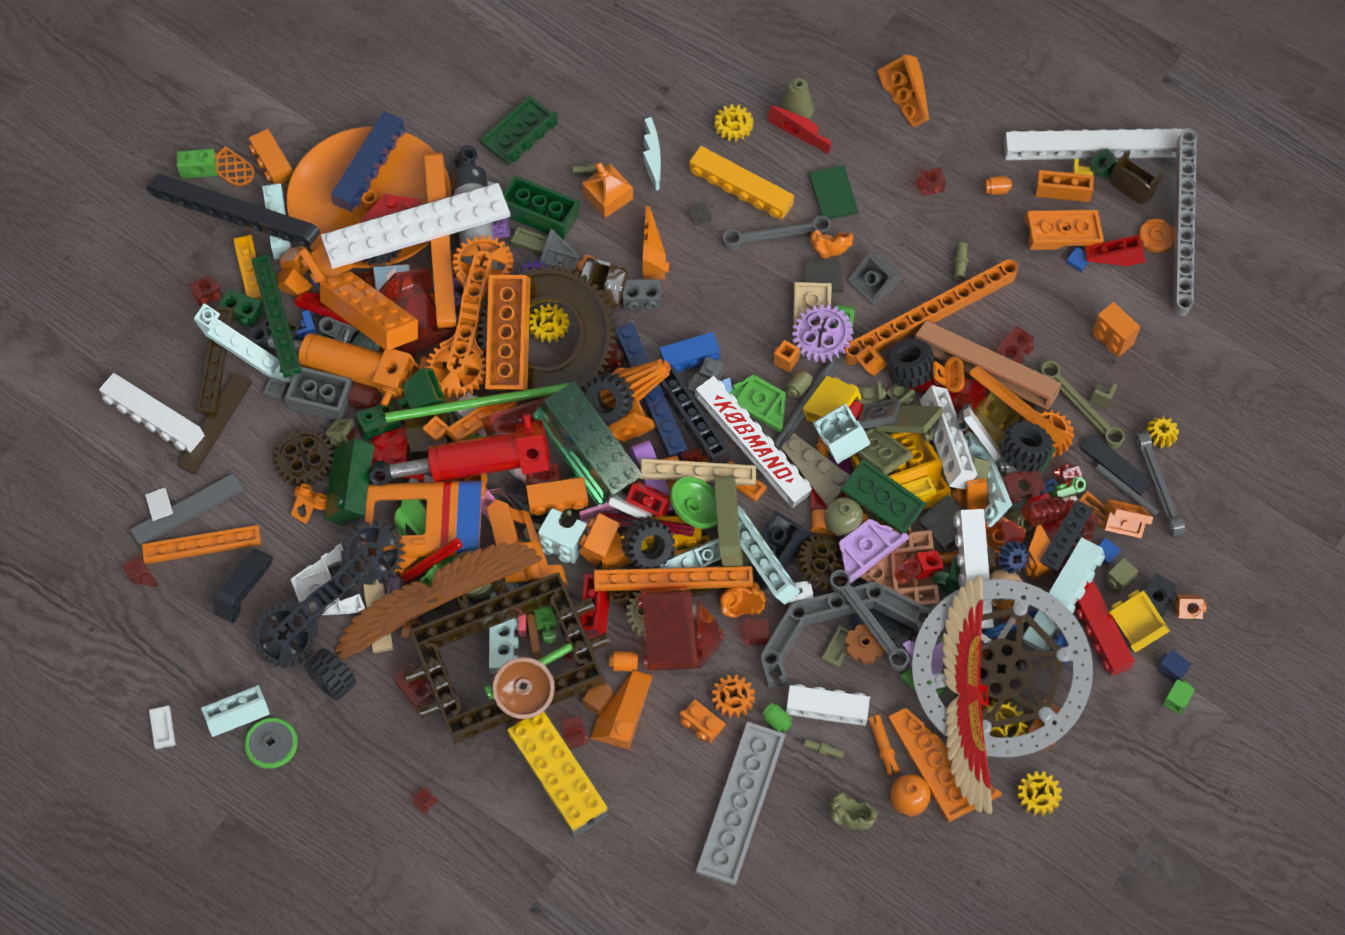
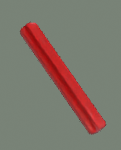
M454 538L401 574L400 578L403 583L411 582L432 568L433 565L463 546L461 539Z

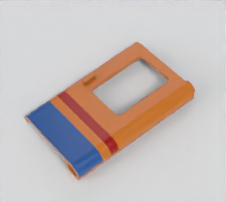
M483 480L388 483L383 486L369 484L365 521L369 522L370 526L374 520L376 501L427 500L426 532L423 535L402 536L403 538L399 543L406 545L401 548V551L406 552V554L401 555V557H428L454 538H460L463 546L449 556H457L464 551L480 549L482 500L485 499V483ZM364 539L365 546L366 544H368V542ZM397 546L384 547L385 552L395 550ZM371 549L372 554L370 556H377V549Z

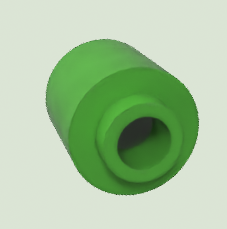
M771 703L762 713L765 717L764 720L778 732H786L792 725V717L779 705Z

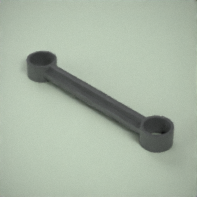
M817 216L810 223L739 233L735 229H729L724 232L722 243L727 250H736L743 243L809 234L816 230L826 235L830 232L831 222L826 216ZM817 223H824L827 225V228L820 230L815 225ZM729 236H734L738 241L729 243L725 239Z
M1148 431L1136 433L1134 435L1137 450L1143 455L1167 518L1168 532L1172 537L1185 533V525L1182 517L1176 512L1152 449L1151 436Z
M844 570L833 572L830 578L831 588L836 592H841L889 656V666L895 671L904 670L909 662L908 653L903 649L897 648L851 587L849 574ZM839 575L844 576L847 579V584L843 587H838L834 584L833 578ZM902 654L906 658V662L901 666L893 664L892 656Z

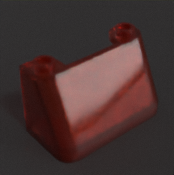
M427 268L394 273L379 289L380 293L418 319V339L403 344L408 352H417L451 338L457 327L438 329L436 306L428 293L433 285V278Z
M679 587L641 591V596H638V607L643 608L647 656H643L644 667L648 668L649 671L698 669L690 588Z

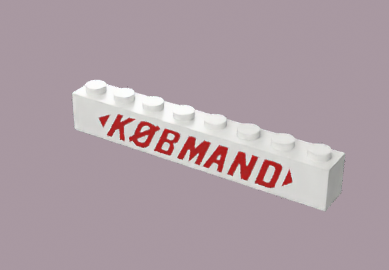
M713 376L696 388V399L748 459L756 465V468L792 509L810 496L812 488L809 481L805 478L803 479L798 474L799 471L796 466L786 460L785 454L774 446V442L769 436L764 435L760 425L751 420L748 411L737 404L735 396L725 390V386L720 380Z

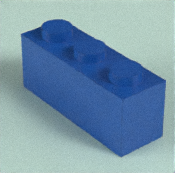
M713 332L660 347V359L666 360L669 365L674 367L677 373L686 369L698 368L700 365H703L706 357L720 360V349Z

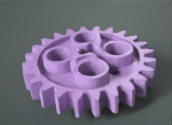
M821 304L820 309L813 305V311L807 308L808 314L801 313L802 320L796 319L798 325L793 326L794 331H796L792 333L793 338H795L793 342L797 345L796 347L800 348L802 356L807 355L808 360L814 357L816 363L819 358L822 359L823 363H825L826 358L832 361V356L834 355L839 358V352L845 354L844 347L849 348L848 341H853L851 334H854L851 328L852 323L849 321V316H844V310L839 312L837 306L832 310L830 304L827 308H824L823 304ZM820 321L818 325H812L814 322ZM834 324L838 325L836 328H830ZM810 338H815L813 342H808ZM833 341V344L826 345L827 342Z

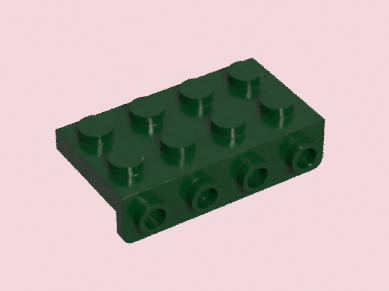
M529 96L480 139V144L506 165L510 166L513 162L518 161L525 151H529L537 140H541L546 132L556 127L558 124V113L555 111L551 113L538 101Z

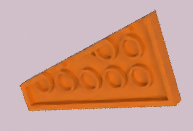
M907 708L888 717L889 722L921 777L929 785L930 792L947 822L949 823L975 810L974 803L973 806H970L967 797H962L960 786L957 787L955 784V774L951 773L952 760H948L949 748L940 740V737L926 728L924 723ZM992 787L991 800L1000 797L1002 793Z

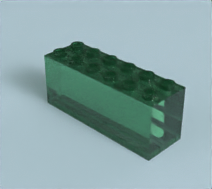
M575 381L545 399L533 414L536 421L543 420L545 433L578 478H585L586 489L598 506L608 503L611 497L629 490L632 484L637 482L643 475Z

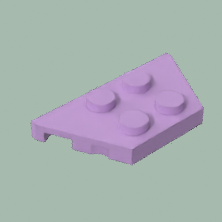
M869 519L839 542L845 571L850 576V584L907 541L909 536L905 533H898L892 530L891 527L880 525L878 522Z

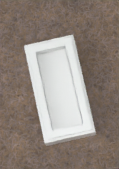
M170 706L150 709L149 714L155 749L176 745Z

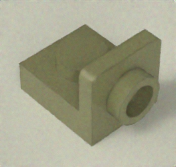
M877 382V385L873 387H858L861 396L858 402L863 405L886 399V390L882 388L881 382Z
M895 384L886 391V398L889 400L900 398L901 405L910 406L915 401V391L913 389L909 392L904 386L900 387L898 384Z
M336 419L327 430L326 434L330 439V443L333 444V448L348 442L346 436L355 425L352 419Z

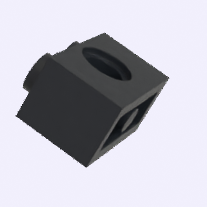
M1156 573L1145 592L1161 617H1163L1167 610L1164 607L1167 601L1171 603L1177 594L1174 592L1177 585ZM1153 596L1159 597L1161 601L1154 600Z

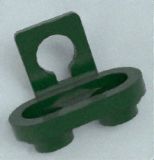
M956 556L952 557L951 574L946 572L932 573V581L938 587L943 588L944 593L948 595L961 587L958 582L960 566H958V575L956 571Z

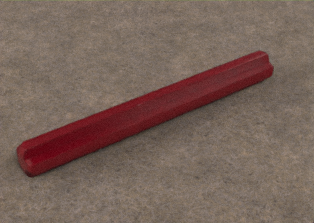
M600 512V514L620 523L619 526L627 527L628 524H633V520L639 521L638 518L630 515ZM659 520L673 534L690 537L694 535V526Z

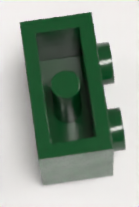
M391 401L387 407L379 403L375 407L364 408L355 413V424L363 441L399 429L400 420L386 422L385 413L395 411Z

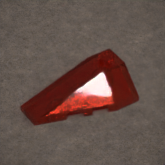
M696 602L695 642L697 666L702 668L720 649V641H724L723 629H719V622L700 602Z

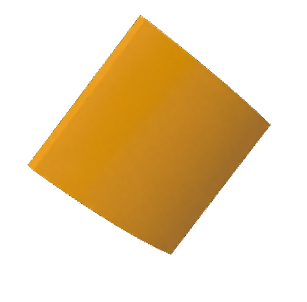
M897 432L891 434L892 438L913 452V458L887 474V476L900 485L929 476L936 488V494L921 499L927 503L923 510L950 501L951 490L942 477L941 459L930 443L923 439L921 433ZM853 454L849 458L855 470L861 459ZM875 516L880 525L885 524L884 521Z

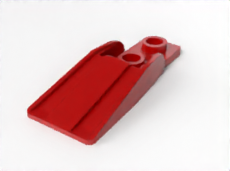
M773 105L770 107L767 119L770 123L827 154L830 152L832 142L818 134L819 129L815 123L806 117Z

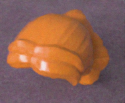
M816 230L811 234L810 242L820 258L824 260L831 256L843 254L852 245L854 237L852 233L841 232L832 237L829 234L823 235L820 231Z
M753 582V587L727 589L720 597L721 611L725 616L733 618L743 614H760L764 610V603L766 602L765 593L756 582Z

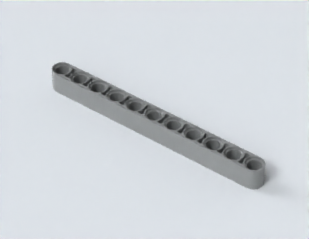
M1185 128L1181 131L1176 145L1173 311L1178 316L1187 315L1193 306L1197 135L1190 128ZM1180 286L1185 287L1187 290H1182ZM1179 303H1183L1187 307H1182Z

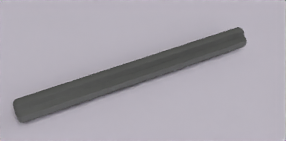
M828 361L775 440L774 446L778 450L782 451V446L804 419L803 407L826 376L832 377L838 368L834 361Z

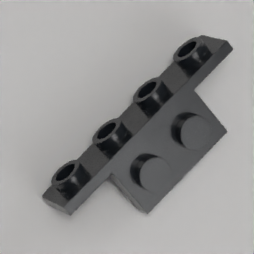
M1076 500L1042 556L1040 563L1056 572L1066 558H1070L1074 551L1073 546L1075 543L1078 544L1081 537H1084L1082 530L1094 511L1093 508Z

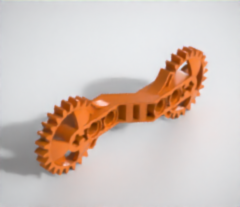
M481 235V239L474 236V241L467 239V245L461 243V249L456 248L457 254L453 255L454 274H456L457 281L464 289L459 322L455 334L447 341L439 344L440 350L434 348V354H429L430 360H426L427 367H425L434 370L443 394L448 392V398L452 394H455L456 398L461 393L464 397H466V392L473 394V388L479 390V384H484L483 378H486V358H484V352L477 345L476 339L484 299L488 295L489 275H510V272H513L514 265L513 254L510 252L509 246L505 247L504 241L499 243L498 238L493 241L491 235L487 239L484 238V235ZM472 256V264L469 265L462 262V257ZM493 261L506 265L505 269L493 270ZM435 362H446L447 371L434 367ZM468 367L478 370V376L466 375Z

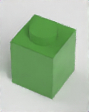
M1177 679L1163 706L1181 715L1195 688L1188 682Z

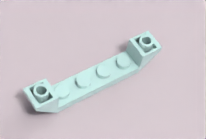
M203 304L194 321L207 337L269 378L289 383L292 381L293 376L283 377L279 360L218 320L217 318L220 313Z
M967 431L964 434V438L970 455L992 461L987 478V497L990 504L984 510L987 525L992 527L1007 512L1012 503L994 459L980 440Z

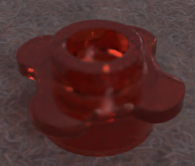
M426 788L422 789L413 798V804L418 805L423 813L428 812L429 808L437 803V798L432 796Z

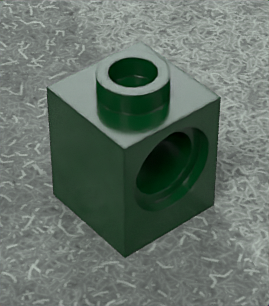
M1106 148L1090 160V163L1093 165L1091 170L1097 177L1100 175L1105 179L1112 174L1118 159L1111 150ZM1107 161V165L1101 168L1103 162Z

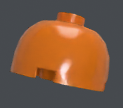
M907 774L895 780L891 787L889 798L891 805L897 812L912 817L926 810L930 802L931 792L929 785L923 778L918 775Z

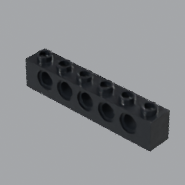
M670 365V375L659 383L664 396L708 462L723 464L729 462V449L674 367Z

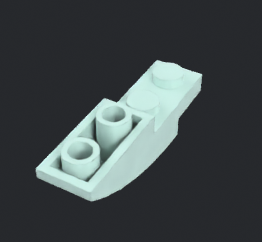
M719 538L673 556L667 560L668 563L665 565L661 564L660 566L661 568H698L714 563L721 559Z

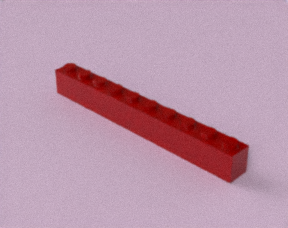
M1049 493L1027 500L1024 512L1030 513L1035 520L1034 533L1037 526L1041 525L1051 542L1062 525L1063 520ZM1067 558L1057 571L1058 577L1068 561ZM1092 579L1090 583L1087 582L1085 585L1083 597L1080 600L1077 599L1074 604L1075 614L1082 621L1086 636L1091 638L1093 650L1101 658L1102 668L1111 677L1131 669L1135 660Z

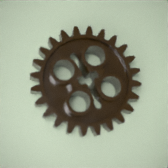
M300 428L299 433H296L293 429V435L291 436L285 433L287 439L280 438L281 445L275 444L277 451L272 452L274 456L272 461L275 464L274 469L277 471L278 476H283L284 482L289 480L291 486L295 482L297 486H300L301 483L308 484V482H312L315 485L316 479L322 482V475L328 477L327 470L332 468L331 464L334 454L333 444H330V439H325L324 433L318 436L317 429L311 433L310 428L306 432H303V429ZM297 444H301L304 455L311 469L310 471H307L305 467L304 461L301 457ZM313 444L311 448H306L307 445ZM290 451H296L294 454H288ZM320 460L319 463L312 464L313 461ZM296 467H302L298 471L294 470Z
M817 534L814 538L809 537L801 545L796 556L799 559L796 564L801 566L798 571L805 573L803 578L810 579L808 584L815 583V589L821 586L822 592L828 588L829 593H832L833 589L830 586L832 573L837 570L845 571L839 546L840 539L834 541L832 535L827 539L825 534L820 538ZM839 575L833 578V582L836 586L843 587L847 584V579Z

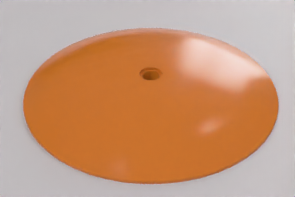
M374 126L349 129L332 135L313 147L294 170L287 192L288 215L312 223L320 229L321 233L310 247L314 251L323 245L322 234L360 224L362 218L384 194L421 199L422 205L428 204L424 154L435 152L422 140L405 132L402 137H399L395 149L389 153L387 162L380 167L376 179H373L370 183L368 192L364 193L361 197L359 206L355 207L353 212L334 205L331 193ZM444 166L446 196L449 198L451 197V184ZM431 240L402 248V252L398 253V259L392 258L393 262L387 261L386 265L398 263L413 256L426 247ZM362 260L354 262V268H372L375 266V263L369 266L368 262L363 263Z

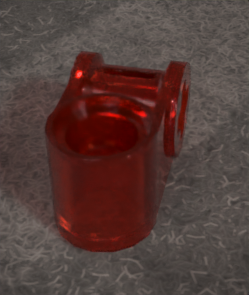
M550 463V468L547 471L526 474V486L564 480L559 473V464ZM531 479H538L539 481H537V482H532V481H530V480H531Z

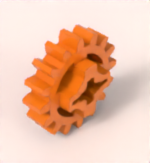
M727 675L726 681L720 678V685L715 683L714 688L716 690L712 691V696L714 697L712 698V704H717L715 710L721 709L722 716L728 713L730 719L733 714L739 718L741 712L747 715V709H752L753 705L751 703H755V697H753L755 690L750 689L751 682L745 684V677L738 680V675H735L734 679ZM742 690L745 691V693H746V695H747V699H746L745 696L742 694ZM720 695H722V698L725 699L724 704L720 699Z

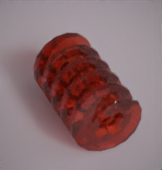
M1061 496L1025 503L1022 507V514L1025 520L1033 527L1043 525L1044 523H1053L1057 520L1062 521L1065 518L1066 503Z

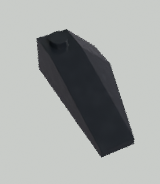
M776 510L767 521L762 532L764 533L763 539L784 569L796 558L799 553L798 550L804 541L813 536L803 526ZM752 564L753 582L758 583L760 589L765 591L768 586Z

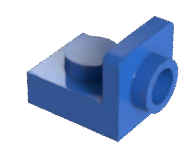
M309 310L302 312L304 319L300 321L303 329L296 331L301 342H303L308 334H317Z

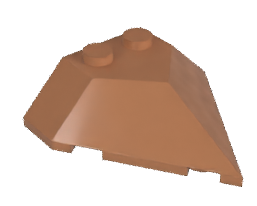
M932 530L912 532L908 535L909 539L859 577L870 583L878 582L923 606L938 605L940 603L938 585H935L932 578L916 580L909 564L916 553L934 551Z

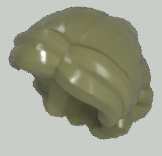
M839 792L830 802L832 807L830 810L831 819L839 826H845L851 830L871 828L878 815L876 809L867 802L857 803L854 799L847 797L844 792Z

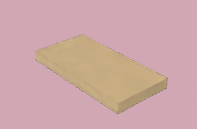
M794 282L793 326L798 325L796 319L802 320L801 313L808 314L807 308L813 311V305L817 309H820L821 304H823L824 308H827L829 304L831 305V283ZM816 321L812 325H818L820 321ZM810 338L808 342H813L815 338Z

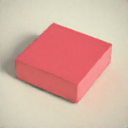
M526 614L518 617V633L520 638H527Z

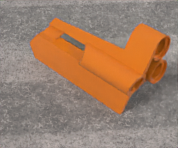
M499 500L492 502L487 507L496 545L501 543H507L508 545L518 543V546L527 545L528 549L533 548L537 550L535 555L542 557V561L523 569L521 572L505 577L506 583L529 584L559 572L565 587H567L568 583L563 566L547 564L529 512L513 509L507 503ZM514 521L526 524L530 537L529 542L519 541Z

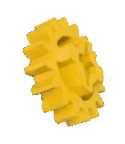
M731 104L729 109L724 106V111L719 110L718 115L715 116L717 134L721 133V138L728 137V141L734 138L735 142H737L739 137L744 140V135L749 136L750 131L753 130L751 112L746 113L747 108L741 110L740 105L734 108L733 104Z
M547 304V308L540 305L541 310L534 309V314H530L529 327L531 334L534 333L535 339L541 337V342L548 339V343H551V339L558 342L559 336L564 338V332L568 333L569 320L568 314L564 313L563 308L558 310L557 305L551 308L550 304Z
M1035 771L1033 777L1028 773L1026 780L1022 778L1020 782L1022 786L1017 788V791L1021 792L1018 794L1017 799L1023 800L1020 806L1026 805L1027 813L1033 810L1034 816L1038 812L1045 816L1046 811L1051 814L1053 808H1058V802L1062 799V796L1058 794L1062 792V788H1057L1059 781H1052L1053 775L1046 777V772L1043 771L1042 775H1039ZM1044 789L1042 792L1043 794L1035 798L1037 793Z

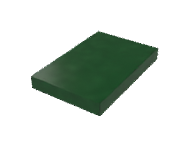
M844 165L809 172L821 216L834 219L858 214V207Z

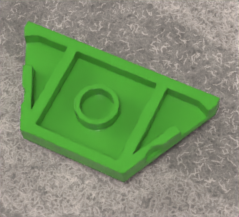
M755 375L746 378L744 382L733 385L729 394L735 396L737 404L741 408H745L751 417L781 433L783 430L786 392Z

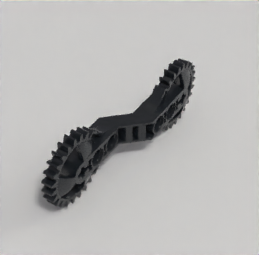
M375 520L372 521L371 526L369 522L365 521L364 528L358 524V531L351 529L352 537L346 535L349 543L342 544L347 547V550L341 551L340 569L329 581L312 592L304 601L299 603L283 602L282 608L280 604H275V610L272 607H268L269 613L261 612L264 618L256 619L260 624L259 626H253L258 631L252 634V636L257 637L253 644H259L255 651L263 652L260 658L268 657L266 662L268 664L274 660L275 667H278L281 662L282 668H286L287 662L290 667H294V661L301 664V657L308 659L306 652L313 653L310 645H316L317 643L312 641V638L318 637L319 619L328 608L345 597L354 587L365 584L375 585L377 580L380 584H383V578L390 581V574L397 576L395 569L402 570L399 562H405L401 555H405L406 552L401 551V548L406 545L399 543L403 537H396L398 530L391 531L392 525H387L384 528L385 523L382 521L379 523V526ZM360 534L368 544L364 546L356 537ZM397 546V549L385 552L384 547ZM371 549H377V556H370L372 554ZM383 559L390 565L391 569L389 571L380 563ZM359 561H362L364 564V569L361 572L356 570V564ZM344 575H348L350 578V582L346 586L342 584V577ZM312 602L317 604V610L314 613L309 610ZM298 616H301L303 619V624L300 627L295 624V619ZM269 617L278 624L275 629L267 621ZM282 632H288L286 634L287 639H282L284 636ZM273 636L274 641L262 643V639ZM296 642L302 649L300 654L290 646L292 643Z

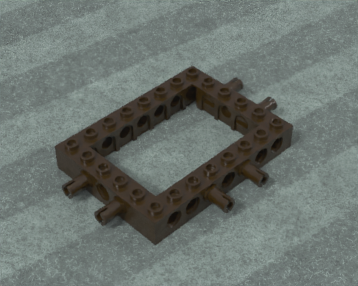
M559 572L511 591H507L504 579H499L500 587L497 581L492 582V586L497 594L496 597L471 606L465 593L461 595L463 601H461L460 596L454 598L460 611L409 630L422 663H420V666L404 671L407 682L410 683L422 677L428 678L435 698L432 702L418 706L419 713L422 719L437 712L442 713L453 744L518 718L506 714L494 699L490 700L488 704L478 708L472 707L470 711L463 713L438 649L440 647L550 605L565 643L571 644L573 648L570 651V655L576 669L571 671L568 669L566 673L553 677L555 689L549 706L605 684L603 674L594 655V650L610 645V641L606 632L591 639L587 638L579 620V615L595 610L594 603L589 598L574 605Z

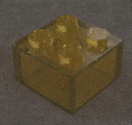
M992 392L978 403L973 412L998 447L1009 425L1018 421L1021 416Z

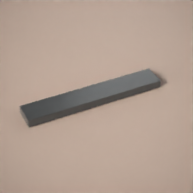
M233 473L172 506L173 514L155 521L150 518L130 530L141 547L142 544L151 542L244 491L243 487Z

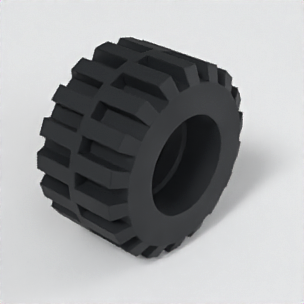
M921 339L902 340L901 343L894 344L895 346L889 349L890 352H887L886 362L889 375L893 383L898 384V386H905V388L913 386L914 388L917 385H924V382L931 380L930 377H934V354L931 346L926 341H921Z
M606 373L605 375H599L586 385V390L582 393V396L585 397L582 399V404H585L583 409L589 412V418L593 416V421H601V424L605 425L606 423L613 424L629 413L633 407L632 403L635 397L631 396L634 394V390H630L631 384L625 382L626 378H619L617 373L614 375ZM602 389L608 390L614 395L616 399L615 408L608 407L603 403L601 399Z
M1016 421L1009 425L999 446L1000 455L1005 462L1009 463L1010 467L1013 466L1018 471L1035 472V470H1040L1044 466L1053 448V441L1050 439V434L1046 433V430L1041 428L1040 425H1035L1030 421H1020V423Z
M649 516L647 518L639 517V521L635 519L632 521V525H627L626 528L628 530L626 532L623 531L622 534L624 539H621V544L624 546L621 548L625 553L624 555L641 569H653V567L657 569L661 568V564L665 565L668 563L666 560L668 558L671 559L673 556L671 551L675 550V547L672 545L675 544V539L673 538V533L666 525L658 519H653ZM655 535L653 546L647 551H641V545L645 538Z
M321 648L304 664L306 672L319 688L337 701L357 684L355 676L344 662L326 648Z

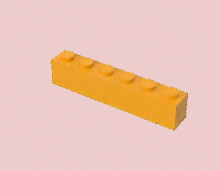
M700 146L690 160L689 171L693 175L704 178L710 184L719 186L725 192L734 194L740 200L749 202L755 208L764 210L774 218L783 220L793 205V194L703 146Z

